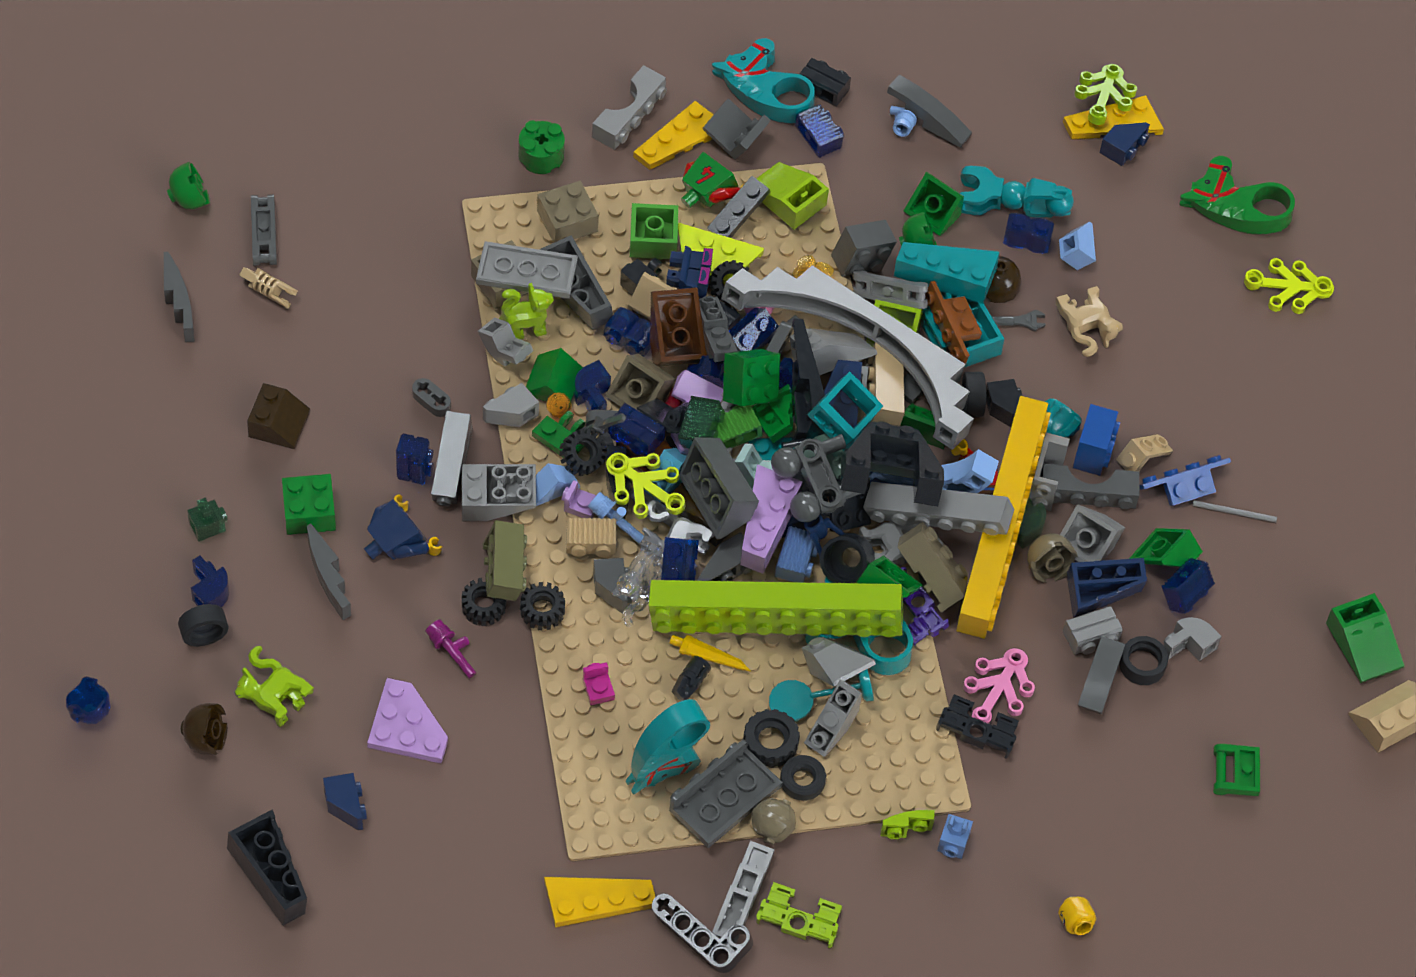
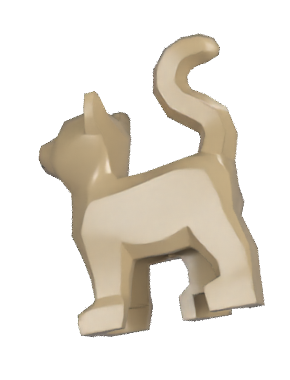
M1097 286L1087 290L1088 299L1084 301L1085 305L1076 308L1077 302L1075 299L1071 300L1068 304L1070 298L1067 294L1056 297L1055 303L1060 315L1067 321V329L1072 333V337L1077 343L1089 346L1082 351L1083 356L1086 357L1095 354L1098 346L1094 339L1081 335L1082 333L1090 329L1099 328L1105 348H1108L1109 341L1116 338L1117 334L1123 330L1122 323L1110 317L1107 307L1098 298L1099 288Z

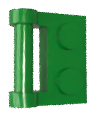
M1231 744L1214 745L1213 754L1216 756V783L1213 784L1214 794L1259 796L1260 747ZM1226 756H1233V782H1226Z

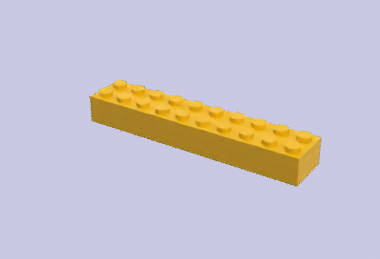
M1024 396L1019 398L993 495L1008 497L1014 507V513L1007 535L997 534L993 536L982 532L960 611L957 632L985 639L987 631L992 632L1049 424L1051 413L1047 412V402Z

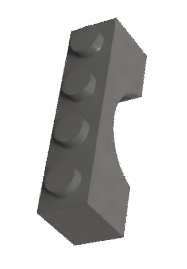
M1043 464L1040 477L1058 481L1053 503L1136 509L1139 499V471L1115 470L1113 475L1105 482L1088 484L1075 478L1068 466Z

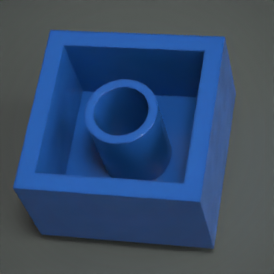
M1090 404L1073 464L1074 469L1100 476L1102 468H1108L1120 422L1116 421L1118 411Z

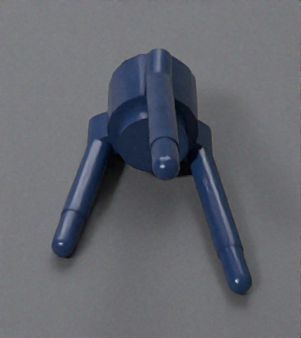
M818 515L811 522L804 523L819 557L822 551L820 540L827 536L828 528L839 536L846 534L836 527L829 518L823 519L821 515Z

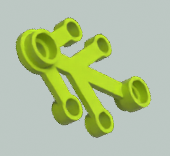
M1116 64L1105 65L1102 71L1092 74L1091 72L1084 71L1080 75L1079 82L1082 85L1076 86L1074 93L1076 98L1086 99L1088 96L1100 93L1097 104L1090 108L1088 120L1092 124L1102 125L1105 123L1107 117L1105 106L1109 95L1118 104V108L1121 111L1131 110L1133 101L1130 98L1136 96L1137 86L1127 83L1123 79L1124 71ZM1101 80H1104V81H1105L1104 83H1101V84H1098V85H1094V86H1091V87H1087V86L1092 85L1093 82H1097V81H1101ZM1113 84H1117L1123 90L1122 93L1125 97L1117 91Z

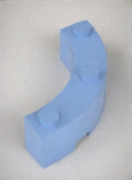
M978 449L963 460L941 465L944 469V485L942 490L969 493L982 491L993 482L999 461ZM872 471L869 474L870 485L871 482L913 486V478Z

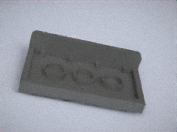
M745 740L740 741L738 744L735 742L730 745L726 750V754L720 759H713L703 773L695 774L686 787L677 789L670 797L669 811L707 848L711 847L747 817L760 802L768 799L782 787L783 782L747 749L748 743Z

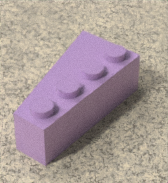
M757 464L753 492L758 498L759 503L751 520L746 524L740 565L762 574L764 573L792 516L790 503L792 498L802 491V481L792 477H780L773 470Z

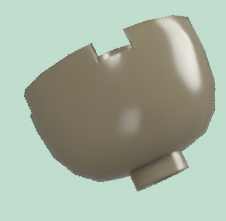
M1049 533L1040 536L1030 545L1027 553V563L1037 580L1047 582L1046 579L1055 577V581H1058L1067 576L1066 573L1070 564L1075 563L1074 560L1076 557L1078 558V554L1067 538L1059 534Z

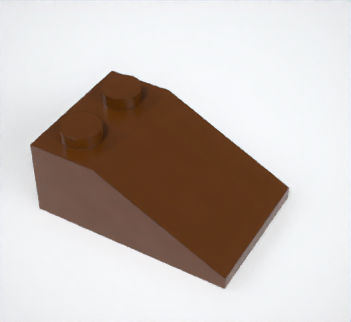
M697 288L651 292L650 347L652 362L656 366L699 363L707 358Z

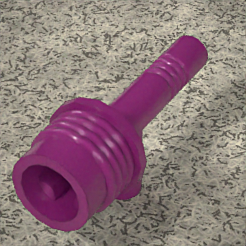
M441 619L429 625L425 632L434 644L435 649L443 646L459 667H461L468 678L473 677L476 671L459 651L469 645L468 638L463 636L452 642L451 639L455 636V633Z

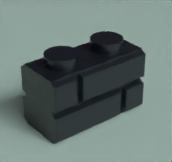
M811 58L799 74L812 82L815 96L836 107L850 89L851 77L842 70H835L822 60L818 61Z

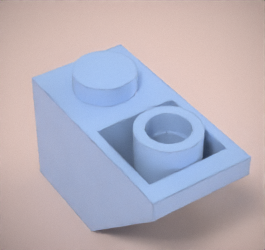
M1091 222L1070 231L1059 239L1060 258L1076 270L1096 261L1093 224Z

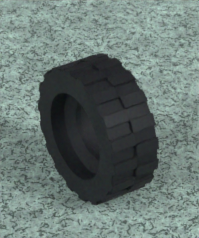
M765 709L749 718V722L745 725L743 740L748 743L747 749L765 766L774 768V766H783L790 758L796 755L800 732H798L799 727L794 722V719L789 717L787 713L780 712L777 709ZM766 728L778 729L784 737L782 745L775 749L764 747L759 741L761 731Z

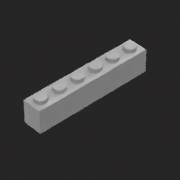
M871 482L863 506L870 519L876 522L891 521L899 525H905L906 523L918 525L924 522L927 527H940L944 530L960 529L968 533L978 531L993 536L997 534L1007 535L1014 513L1012 503L1005 496L942 490L939 505L936 507L914 503L913 486Z

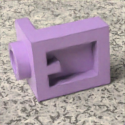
M573 480L570 488L566 487L562 495L564 512L581 518L592 519L594 513L587 506L596 495L578 489V482Z

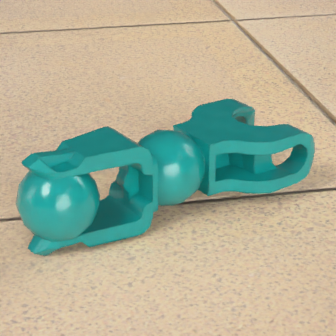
M965 166L961 171L960 177L964 186L976 189L960 193L964 196L961 213L982 215L991 209H1001V204H1003L1005 208L1011 210L1023 207V212L1028 217L1051 218L1053 216H1068L1071 214L1070 210L1073 207L1074 198L1072 190L1066 187L1057 186L1055 183L1037 178L1030 179L1026 187L1017 181H1010L1004 184V178L996 177L991 170L982 166Z

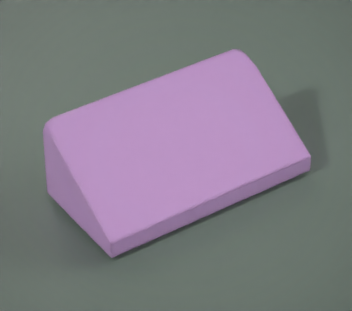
M684 370L677 376L671 396L685 403L687 400L693 402L715 401L717 402L716 406L699 407L702 412L713 416L723 398L721 396L723 388Z

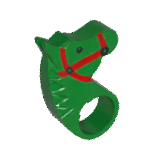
M1225 156L1214 157L1210 161L1205 176L1196 182H1192L1191 191L1180 196V199H1182L1179 202L1180 206L1196 208L1201 214L1214 222L1230 229L1250 234H1269L1284 230L1292 221L1295 206L1293 193L1286 186L1279 183L1266 182L1240 188L1235 187L1233 177L1231 176L1232 161ZM1272 199L1282 203L1287 211L1281 215L1269 216L1254 209L1253 206L1261 200Z

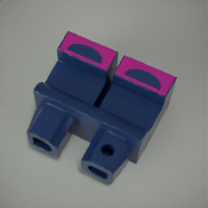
M685 246L684 252L671 251L669 267L681 268V271L668 269L666 284L679 287V289L697 288L700 298L707 296L713 249L704 248L703 252L692 251L690 247Z

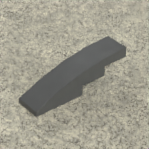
M900 74L889 85L887 93L905 102L904 110H909L915 116L924 120L923 128L960 148L971 136L972 132L953 112L920 86Z
M164 252L165 303L174 304L175 323H183L185 342H195L192 310L187 288L169 252Z
M309 524L307 526V536L316 574L330 603L342 620H345L351 616V604L344 596L345 580L338 573L340 571L339 558L312 524Z

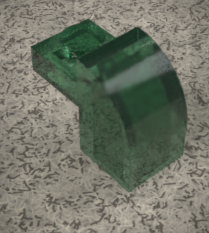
M1029 497L1017 538V543L1022 549L1032 544L1042 535L1046 520V509L1043 503L1040 502L1033 506L1032 500Z

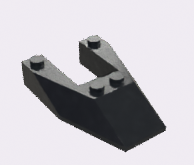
M870 421L846 445V448L842 449L840 490L865 494L870 471L913 478L914 503L938 507L944 485V469L919 430L910 426L893 425L883 421Z

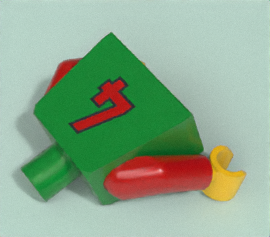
M702 152L696 161L686 164L682 182L687 193L681 198V201L688 208H691L698 200L705 206L712 207L716 203L732 199L741 187H738L735 176L731 171L705 152Z

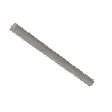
M1195 500L1192 505L1274 523L1277 520L1275 516Z

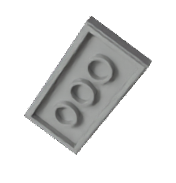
M485 241L476 284L529 292L528 285L532 283L534 289H543L545 292L552 293L553 296L570 299L578 256Z

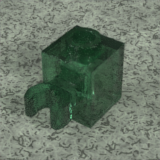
M205 497L197 501L196 507L187 510L189 525L198 542L226 531L225 521L228 520L223 507H218L215 499L208 502Z

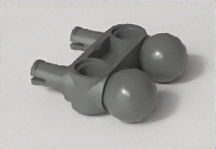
M842 434L822 442L817 438L806 439L800 445L793 448H780L773 454L771 459L773 471L780 477L791 478L801 470L810 491L800 492L791 500L790 511L796 520L811 522L819 514L832 513L838 507L844 506L846 499L861 494L840 490V485L837 483L827 460V455L846 448ZM811 450L815 453V457L807 458L803 452ZM830 494L834 497L835 501L831 503L825 502L822 496Z

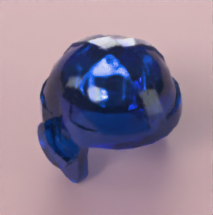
M88 676L83 677L81 682L66 696V707L74 721L96 724L108 715L111 709L109 693L103 686L97 683V679Z

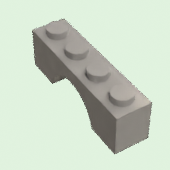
M643 65L631 79L630 94L635 101L624 109H605L593 122L592 138L614 150L620 143H625L632 129H636L644 115H648L652 111L657 100H661L665 96L667 91L665 87L666 77Z

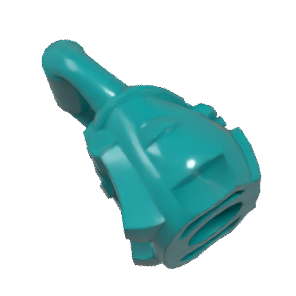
M1050 398L1044 401L1048 403L1047 412L1051 413L1046 433L1068 438L1080 430L1082 418L1076 412L1057 399Z

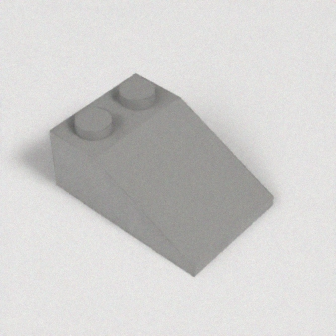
M812 328L806 329L819 375L833 371L837 360L860 361L877 355V350L857 334ZM794 334L789 336L791 349L792 342H795ZM792 350L793 360L795 361L797 360L796 350Z

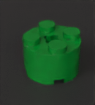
M534 120L528 121L525 124V127L519 134L518 157L519 161L526 166L528 171L535 174H547L557 166L559 168L562 165L565 137L561 126L556 123Z

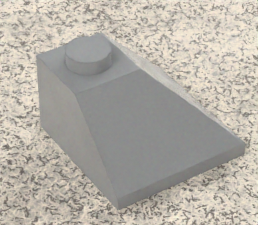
M1077 505L1060 535L1071 542L1078 554V558H1075L1076 561H1104L1114 549L1126 527L1105 514Z
M824 637L814 638L808 645L802 647L810 674L832 686H836L841 679L846 681L876 665L874 659L851 647Z

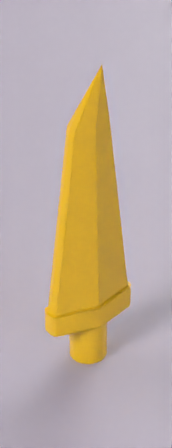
M686 634L685 638L672 635L669 644L679 647L680 654L692 657L699 656L707 661L751 672L741 659L693 638V636Z

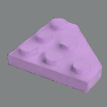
M387 678L367 747L442 764L448 736L412 683Z

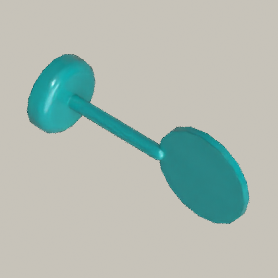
M868 669L857 674L859 683L850 685L855 689H860L863 700L870 702L874 701ZM786 680L778 683L772 689L769 696V707L771 710L777 709L780 712L787 713L795 722L805 718L811 712L814 698L832 695L835 688L811 692V689L803 682Z

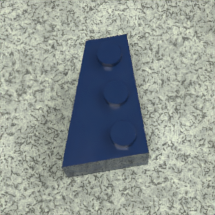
M837 360L825 387V395L849 371L861 382L862 362ZM841 389L829 404L854 428L857 425L858 405Z
M1144 558L1071 563L1066 574L1073 618L1141 592L1147 582Z

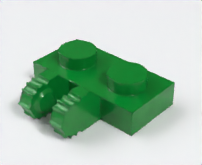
M567 411L560 418L559 422L546 416L532 430V437L559 455V452L563 450L560 449L563 440L573 432L584 428L586 422L580 418L569 431L565 427L574 417L571 411ZM578 444L576 446L577 454L584 448V445Z

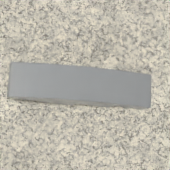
M750 841L743 861L740 863L734 881L726 895L712 931L713 934L722 937L732 926L745 925L774 855V849ZM740 934L734 938V943H737Z

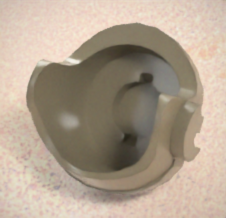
M766 799L753 809L751 813L752 826L757 834L764 837L763 842L771 845L780 843L795 830V812L790 806L791 802L788 800Z

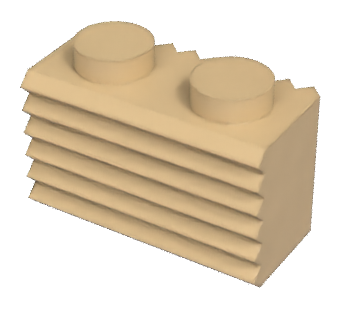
M567 518L566 554H572L575 557L596 554L598 557L603 558L615 555V518Z

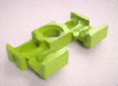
M773 882L768 898L763 899L756 922L759 924L761 919L781 926V932L806 940L808 935L828 942V948H831L838 932V924L836 922L841 913L842 905L820 898L818 902L820 909L818 913H814L815 919H813L812 914L792 908L788 904L790 896H795V889ZM795 917L803 919L804 927L798 930L790 926L791 919Z

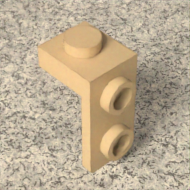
M1158 434L1131 439L1116 460L1127 471H1140L1149 458L1170 455L1173 450L1164 437Z

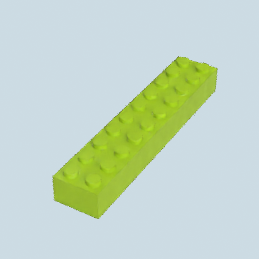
M651 580L649 611L653 631L660 633L684 632L693 634L695 632H708L710 634L734 633L737 635L745 633L769 635L773 633L788 636L794 634H808L810 636L827 634L838 637L844 635H858L861 637H868L870 635H881L884 637L902 636V584Z

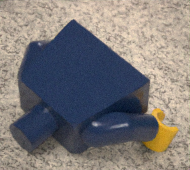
M398 494L391 501L375 508L370 525L367 528L374 540L364 550L372 559H375L383 551L392 559H401L427 553L437 556L441 553L443 546L435 547L439 541L437 537L430 538L429 543L425 542L427 538L406 513L409 501L402 503L403 496Z

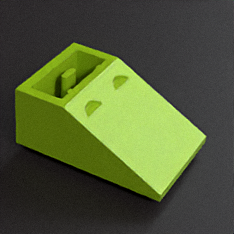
M778 162L756 178L771 191L762 203L793 230L827 206L829 188L810 173Z

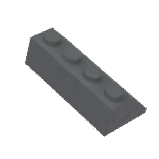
M695 437L679 472L680 479L716 539H721L751 520L759 500L720 438Z

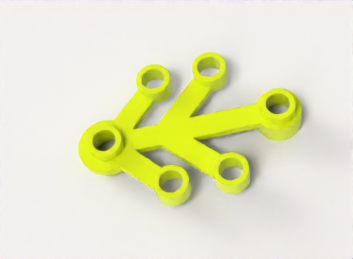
M1273 258L1270 261L1269 271L1273 274H1280L1284 279L1265 278L1256 269L1247 271L1244 278V284L1249 290H1257L1260 287L1286 289L1279 295L1272 296L1269 300L1268 307L1275 312L1280 311L1283 303L1300 291H1308V293L1302 298L1293 300L1291 309L1296 314H1302L1306 306L1316 298H1329L1334 291L1331 279L1325 276L1317 277L1306 267L1303 261L1299 260L1293 263L1291 271L1278 258ZM1296 276H1303L1308 282L1301 281Z
M614 453L607 459L606 467L607 471L615 476L616 492L614 497L618 505H626L630 500L629 492L625 489L626 476L633 481L635 497L633 510L634 515L638 519H644L649 514L648 506L645 503L644 490L663 502L670 514L678 515L684 511L685 499L681 494H668L653 483V481L666 480L668 483H676L680 478L679 470L676 467L638 473L633 468L647 466L650 470L658 469L661 465L660 457L655 453H651L644 457L628 458L625 454ZM652 459L657 460L655 464L649 463ZM618 463L623 465L620 468L614 467ZM669 473H676L675 477H668ZM624 494L626 498L621 500L618 499V496ZM673 504L680 505L678 508H672L671 506ZM639 508L645 509L643 513L637 512Z

